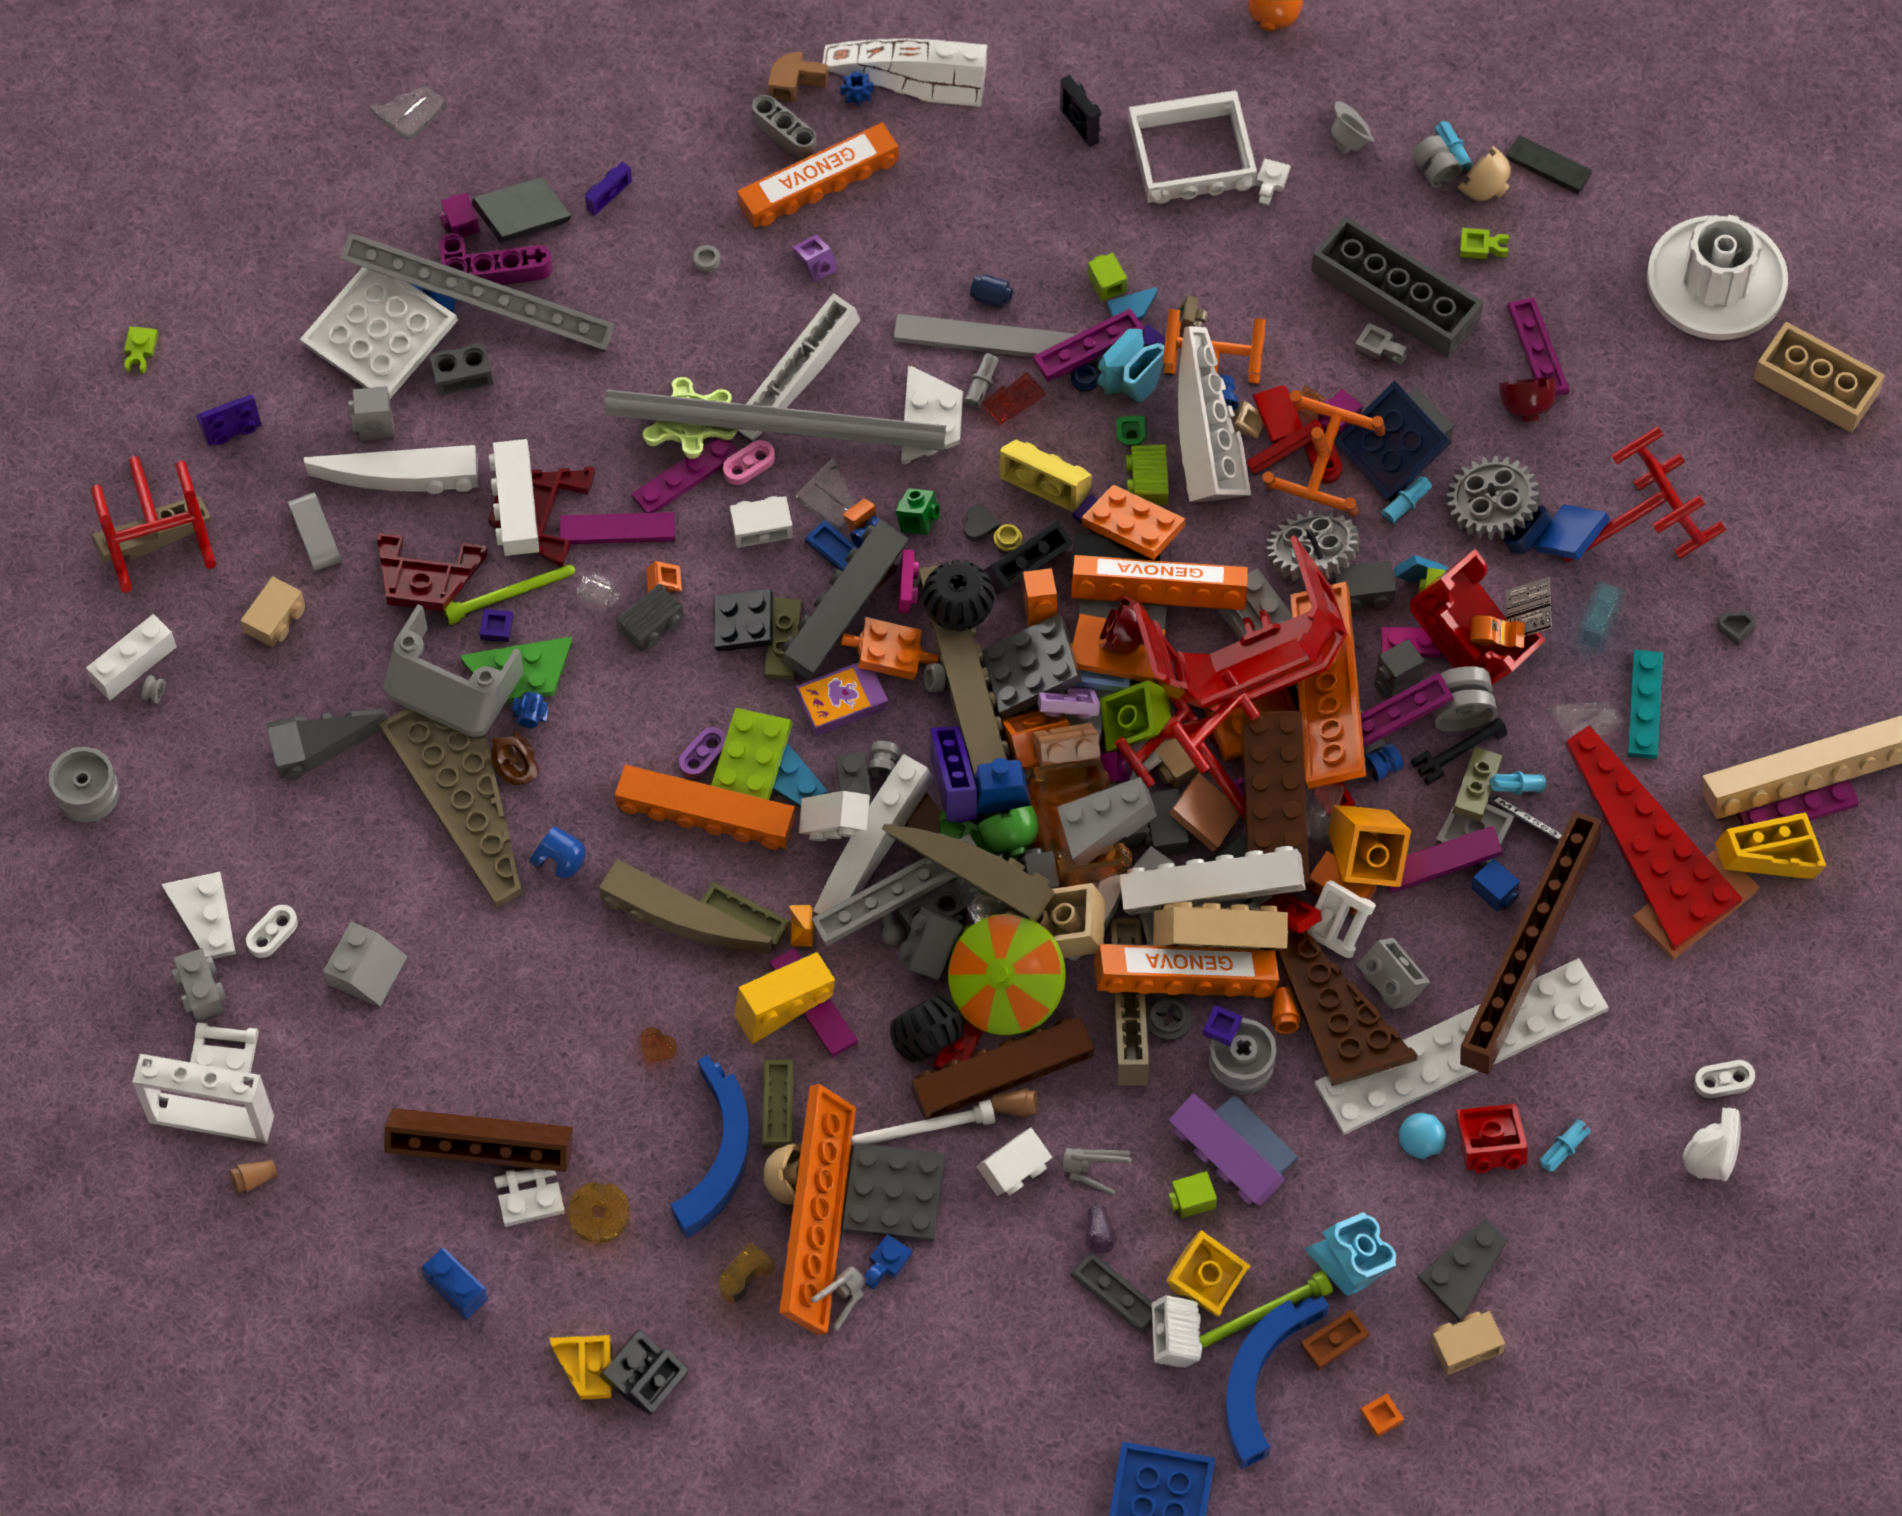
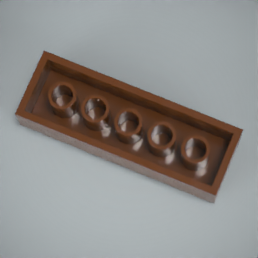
M1302 711L1259 712L1260 716L1253 721H1250L1246 713L1243 712L1240 729L1246 852L1260 850L1263 851V854L1273 853L1275 848L1282 846H1292L1293 849H1298L1302 857L1305 890L1296 892H1307L1310 884Z

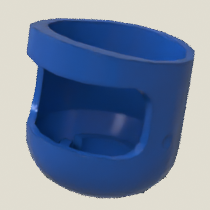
M554 826L540 842L532 854L529 863L539 868L550 857L557 863L555 875L560 878H570L582 867L586 857V849L579 839Z

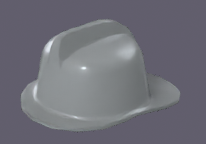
M1337 101L1334 103L1337 117L1330 133L1336 140V146L1343 154H1347L1351 150L1358 151L1369 141H1375L1371 136L1368 125L1353 108L1343 102Z

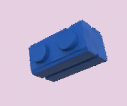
M444 1247L421 1267L424 1280L453 1308H456L457 1312L465 1320L489 1300L486 1288Z

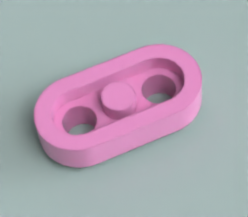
M764 440L752 442L726 459L723 464L724 478L733 485L747 483L773 465L775 461L774 447ZM758 455H764L766 457L763 460L756 459ZM739 469L743 472L742 474L735 475L733 471Z

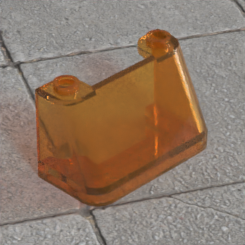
M1101 759L1033 767L1027 782L1031 806H1033L1034 812H1036L1039 824L1038 836L1034 841L1035 849L1042 848L1043 852L1053 851L1059 882L1058 888L1094 883L1126 872L1132 864V855L1130 849L1126 848L1123 843H1115L1110 847L1111 850L1105 855L1103 853L1088 864L1076 865L1072 859L1057 809L1058 806L1103 791L1106 787H1109V774L1107 770L1103 769Z

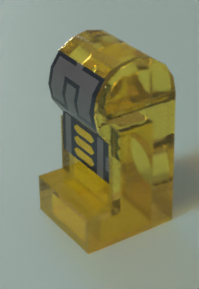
M749 1242L719 1278L721 1296L728 1302H738L743 1299L747 1287L759 1273L767 1278L775 1269L774 1260L753 1243Z

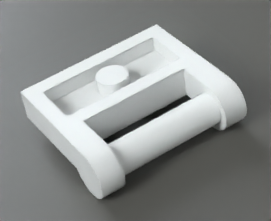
M1330 880L1326 882L1315 908L1321 911L1322 921L1313 925L1307 932L1314 940L1343 957L1352 958L1356 951L1354 945L1368 915H1372L1376 905L1371 900L1361 898ZM1350 907H1353L1357 912L1344 941H1341L1337 938Z
M198 1022L195 1029V1041L190 1063L251 1073L258 1039V1029L237 1030L210 1027L207 1023ZM208 1038L245 1042L246 1044L245 1049L209 1046L205 1045V1041Z

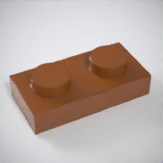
M1350 1309L1303 1340L1300 1347L1319 1371L1369 1338L1370 1333L1353 1310Z

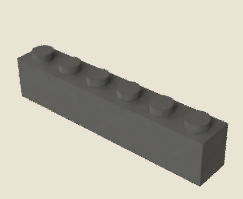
M881 519L875 527L871 524L868 526L861 537L864 540L859 549L855 546L845 559L848 563L843 571L838 569L829 582L833 585L828 593L824 591L820 593L813 604L816 610L811 616L807 613L797 626L801 631L796 638L790 636L781 649L784 652L781 662L808 681L812 679L908 542L909 538Z

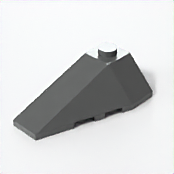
M385 709L350 711L344 717L338 718L333 717L331 713L321 714V719L305 720V716L301 715L266 723L280 779L285 777L287 779H297L303 773L311 771L380 731L379 723L387 719Z

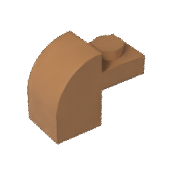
M792 52L783 55L772 66L768 82L769 96L777 100L796 102L800 84L826 88L828 83V65L814 61L804 62L803 52Z

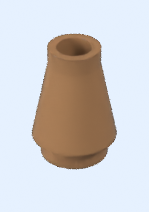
M1029 1088L1003 1094H993L994 1113L1029 1118L1030 1115L1037 1114L1036 1091H1029Z
M270 1159L262 1162L238 1164L234 1169L229 1170V1174L236 1193L244 1191L246 1194L271 1178L277 1177V1170L273 1160Z

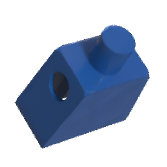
M997 758L992 763L977 766L974 776L977 788V815L1031 806L1028 782L1019 760L1007 761L1005 758Z

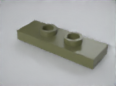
M773 598V645H768L765 678L794 680L795 671L781 662L784 655L781 649L790 636L796 638L799 633L797 626L801 618L802 599Z
M1474 747L1452 813L1481 822L1491 792L1489 780L1494 774H1497L1503 755Z
M712 882L701 899V902L771 937L774 949H776L790 927L789 920L715 882Z
M763 1060L762 1148H781L793 1144L794 1060Z

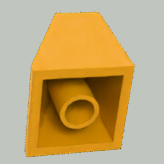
M1333 805L1328 835L1342 880L1351 883L1401 887L1411 829L1389 810Z

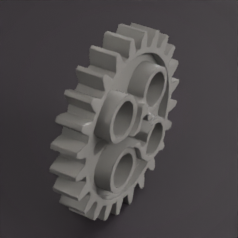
M1494 456L1492 462L1489 463L1483 457L1481 465L1471 461L1472 469L1469 470L1466 467H1462L1463 476L1454 475L1455 483H1449L1450 492L1446 493L1447 507L1452 521H1457L1459 529L1466 527L1467 535L1476 531L1477 537L1480 539L1484 533H1488L1489 540H1492L1494 533H1498L1503 539L1505 531L1508 530L1514 535V527L1518 526L1524 529V519L1532 521V512H1538L1537 503L1540 502L1538 482H1536L1534 473L1529 474L1528 466L1521 468L1518 460L1511 465L1509 457H1506L1503 462H1499L1498 457Z
M1321 510L1318 515H1313L1312 511H1309L1307 517L1297 514V520L1295 521L1289 518L1286 519L1288 525H1277L1279 532H1271L1272 539H1267L1268 547H1266L1270 566H1274L1275 573L1281 572L1283 578L1291 575L1292 581H1295L1302 577L1290 537L1296 535L1327 579L1330 578L1329 573L1331 572L1340 574V567L1349 568L1348 561L1356 560L1355 554L1360 553L1359 545L1361 543L1357 527L1352 525L1351 519L1345 521L1343 514L1335 518L1334 511L1325 516L1323 510ZM1307 533H1309L1312 538L1313 545L1315 547L1316 552L1319 553L1320 560L1317 559L1314 553L1312 543L1308 539Z

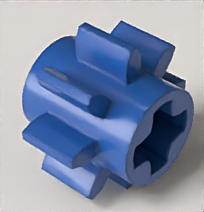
M854 71L848 77L843 76L844 85L840 86V95H845L846 104L852 102L856 103L859 107L865 100L871 101L874 83L869 82L868 74L864 75Z
M525 692L522 695V699L514 698L511 711H513V717H517L516 722L519 725L535 728L538 726L539 721L546 722L549 709L547 708L548 703L543 702V696L535 692Z

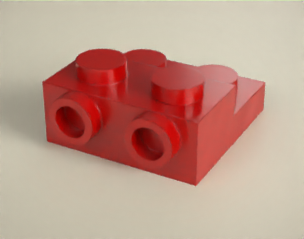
M1517 1104L1456 1110V1121L1461 1137V1151L1466 1171L1475 1170L1477 1173H1486L1495 1167L1516 1170L1522 1165L1527 1164L1528 1146Z

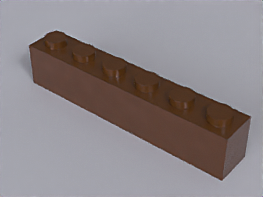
M1066 1017L1057 1021L1054 1027L1046 1030L1043 1027L1034 1029L1027 1034V1037L1016 1041L1015 1038L1008 1039L1002 1042L999 1048L994 1050H979L972 1054L968 1060L962 1062L960 1060H953L945 1064L942 1070L934 1073L931 1070L922 1072L912 1081L911 1091L924 1120L931 1119L1093 1057L1094 1047L1081 1017L1074 1019Z
M392 1108L385 1124L384 1153L566 1172L572 1153L573 1127Z

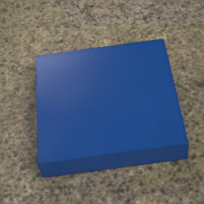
M1563 504L1551 519L1548 528L1532 546L1538 552L1579 560L1610 521L1607 512Z

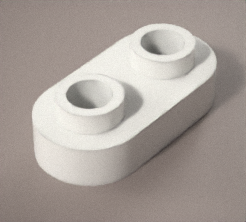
M287 905L273 907L247 934L246 944L249 952L258 958L272 955L296 930L298 920L295 911ZM281 919L288 920L285 926L278 925ZM266 940L268 943L265 947H258V942Z
M1743 1060L1705 1066L1697 1072L1694 1087L1699 1095L1709 1099L1746 1092L1753 1085L1755 1070L1748 1062ZM1739 1074L1743 1076L1744 1081L1737 1082L1733 1076ZM1711 1080L1715 1086L1712 1088L1706 1087L1704 1081Z

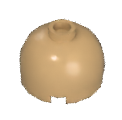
M1495 146L1488 150L1492 155L1488 153L1485 158L1482 157L1466 176L1470 180L1465 185L1462 182L1457 186L1459 190L1473 200L1488 201L1493 196L1500 198L1510 187L1506 183L1511 175L1509 162Z
M802 1143L789 1144L775 1150L765 1163L763 1172L765 1186L770 1195L782 1204L794 1205Z

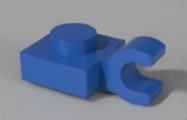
M887 1234L869 1257V1261L874 1265L864 1275L867 1278L865 1284L875 1289L886 1273L895 1278L911 1257L913 1251Z

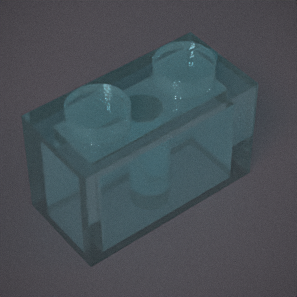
M1601 581L1597 582L1578 630L1577 644L1603 653L1622 606L1625 594L1624 589Z

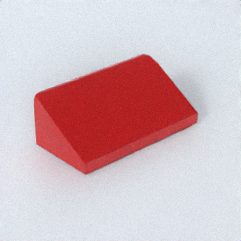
M1285 385L1277 386L1252 396L1271 443H1276L1303 427Z

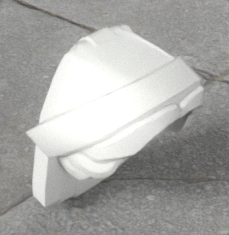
M1722 1108L1720 1124L1713 1123L1695 1133L1683 1153L1684 1166L1689 1173L1700 1179H1717L1724 1182L1728 1180L1737 1159L1740 1143L1741 1122L1739 1110Z

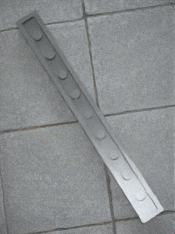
M350 232L340 258L348 263L604 351L608 348L615 328L614 323Z

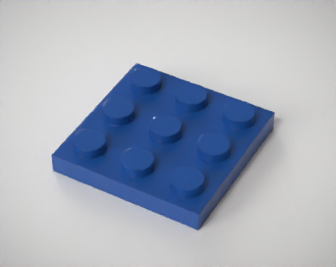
M1122 1441L1109 1516H1206L1215 1458Z

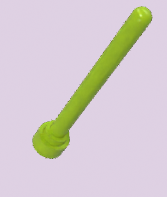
M566 565L463 603L452 601L443 613L445 617H448L447 622L449 626L461 622L460 619L464 618L465 614L570 577L575 573V568L572 565Z
M1321 1270L1311 1275V1279L1306 1281V1285L1199 1336L1202 1349L1261 1321L1273 1309L1289 1299L1294 1305L1312 1295L1315 1298L1333 1293L1327 1275Z

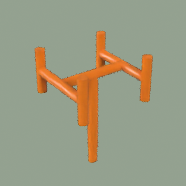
M1169 309L1162 362L1165 364L1164 374L1175 375L1178 349H1182L1183 338L1180 337L1181 321H1179L1180 310ZM1254 319L1251 345L1211 341L1218 362L1214 366L1217 374L1219 353L1249 356L1248 383L1259 384L1265 338V319Z
M1293 390L1290 393V399L1296 411L1306 409L1331 418L1325 434L1320 427H1315L1311 431L1318 456L1308 486L1305 487L1274 477L1272 472L1266 471L1262 475L1266 488L1269 491L1277 489L1346 511L1351 517L1357 516L1359 510L1354 498L1348 497L1343 499L1318 491L1341 421L1373 430L1377 436L1381 437L1386 433L1383 418L1380 416L1370 418L1303 397L1298 390Z

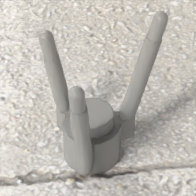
M1066 1148L1063 1172L1070 1173V1180L1080 1181L1097 1190L1113 1195L1115 1193L1113 1189L1083 1176L1082 1172L1088 1173L1090 1161L1131 1163L1132 1159L1130 1157H1121L1129 1156L1130 1151Z
M849 1266L834 1278L832 1284L812 1297L811 1301L816 1303L834 1290L843 1299L850 1297L849 1302L834 1324L833 1330L837 1331L855 1303L864 1296L860 1289L865 1285V1280L855 1268Z

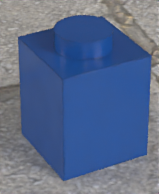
M1493 858L1473 877L1471 889L1498 911L1504 905L1507 908L1510 907L1519 897L1518 888L1520 881Z

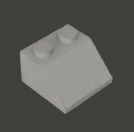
M350 922L323 973L328 986L381 1007L408 957L379 933Z

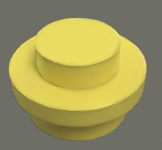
M1012 524L1002 525L994 534V544L999 550L1010 552L1022 544V533Z

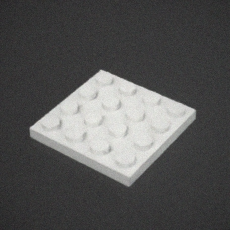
M362 267L300 338L302 345L364 388L387 386L391 399L458 319L454 313L413 285Z

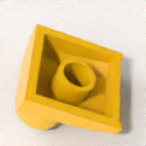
M1201 1230L1186 1246L1170 1271L1166 1282L1175 1294L1186 1296L1192 1301H1197L1198 1305L1219 1317L1224 1305L1251 1266Z

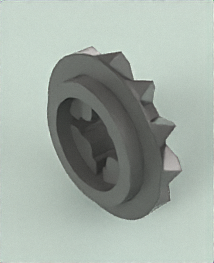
M1159 996L1153 999L1146 1008L1147 1028L1151 1035L1154 1034L1161 1041L1164 1039L1175 1041L1178 1037L1185 1036L1192 1026V1010L1188 1003L1178 996ZM1170 1008H1172L1173 1018L1177 1021H1171L1167 1027H1164V1019L1160 1016H1166L1170 1012Z

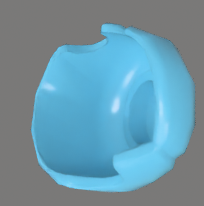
M1416 1113L1407 1117L1398 1131L1400 1146L1408 1155L1419 1159L1439 1155L1447 1142L1444 1126L1435 1116L1426 1113Z

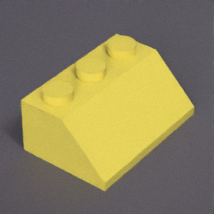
M1016 439L1003 446L1000 450V479L1071 512H1074L1081 505L1091 488L1092 474L1088 473L1086 469L1070 465L1057 455H1049L1042 452L1031 443H1023Z

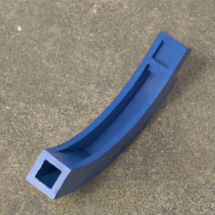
M709 1055L697 1060L698 1068L722 1113L723 1138L717 1158L705 1178L687 1195L670 1204L672 1215L686 1239L701 1231L725 1208L741 1182L749 1155V1120L741 1087L734 1073L726 1077L721 1065L718 1062L713 1063Z
M1323 1296L1316 1300L1314 1298L1304 1300L1297 1306L1298 1309H1295L1290 1299L1279 1305L1263 1317L1251 1330L1236 1354L1227 1385L1225 1417L1229 1442L1241 1470L1269 1456L1270 1446L1261 1430L1255 1408V1387L1259 1374L1266 1360L1284 1340L1328 1315L1329 1305Z

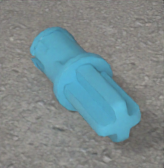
M1442 121L1435 126L1436 134L1441 136L1450 149L1449 153H1452L1462 166L1461 172L1470 169L1473 166V162L1463 148V140L1458 139L1450 123Z
M1421 476L1405 491H1399L1398 497L1381 511L1382 516L1394 525L1409 509L1413 510L1416 507V503L1431 490L1432 485L1429 480Z
M1515 771L1513 774H1494L1490 778L1489 783L1493 791L1513 792L1516 795H1520L1523 792L1542 793L1546 787V778L1541 774H1523L1520 771Z
M1576 1120L1562 1136H1557L1554 1139L1555 1144L1539 1160L1541 1167L1548 1172H1553L1568 1155L1572 1156L1575 1153V1148L1591 1133L1590 1128L1586 1127L1582 1130L1586 1124L1581 1120Z

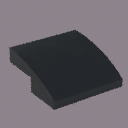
M639 1329L633 1333L598 1376L622 1397L650 1415L687 1373L688 1369L667 1348L661 1351Z

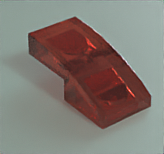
M1026 372L1008 388L1000 387L981 404L999 424H1002L1046 396V394Z

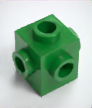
M911 488L906 490L903 498L898 501L896 509L900 531L928 535L934 521L938 520L940 516V505L936 501L934 491Z

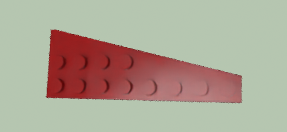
M1590 725L1566 741L1565 746L1573 762L1588 784L1593 800H1596L1600 807L1605 823L1609 825L1613 832L1615 842L1633 877L1635 876L1644 892L1643 896L1647 904L1650 903L1657 917L1656 921L1659 927L1663 928L1670 942L1669 946L1673 951L1741 903L1743 898Z

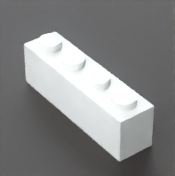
M527 439L493 443L494 454H489L490 471H496V478L491 479L493 496H498L499 503L493 504L495 521L500 520L501 528H496L497 545H503L505 556L539 552Z

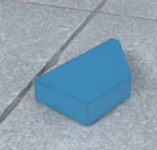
M1154 287L1107 301L1111 317L1131 308L1138 320L1143 321L1151 303L1157 296V288Z
M1413 555L1393 569L1396 578L1412 583L1420 581V578H1426L1428 568L1448 570L1449 567Z

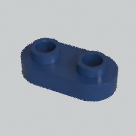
M1539 505L1538 512H1532V521L1524 519V529L1516 526L1514 527V535L1510 532L1507 533L1504 542L1511 553L1523 554L1529 551L1538 537L1548 528L1551 516L1544 506Z

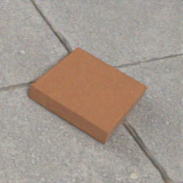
M1200 773L1191 780L1168 813L1212 852L1219 847L1240 816L1229 799Z

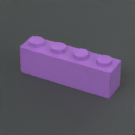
M1193 1093L1169 1119L1175 1126L1172 1132L1184 1143L1189 1139L1196 1146L1193 1152L1205 1163L1209 1160L1218 1167L1215 1173L1227 1184L1232 1181L1240 1189L1236 1193L1249 1205L1254 1202L1261 1206L1286 1180L1200 1096Z

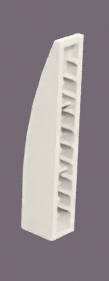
M833 293L747 404L787 408L823 369L860 322L855 307ZM737 429V431L752 441L763 433L761 431Z
M475 445L304 457L307 475L355 487L388 491H427L431 494H438L443 492V490L449 489L467 492L472 488L479 487L478 459Z
M905 754L901 756L869 806L867 830L855 832V837H851L813 910L815 913L820 914L864 889L895 841L894 838L881 828L884 824L905 826L935 780L928 767Z

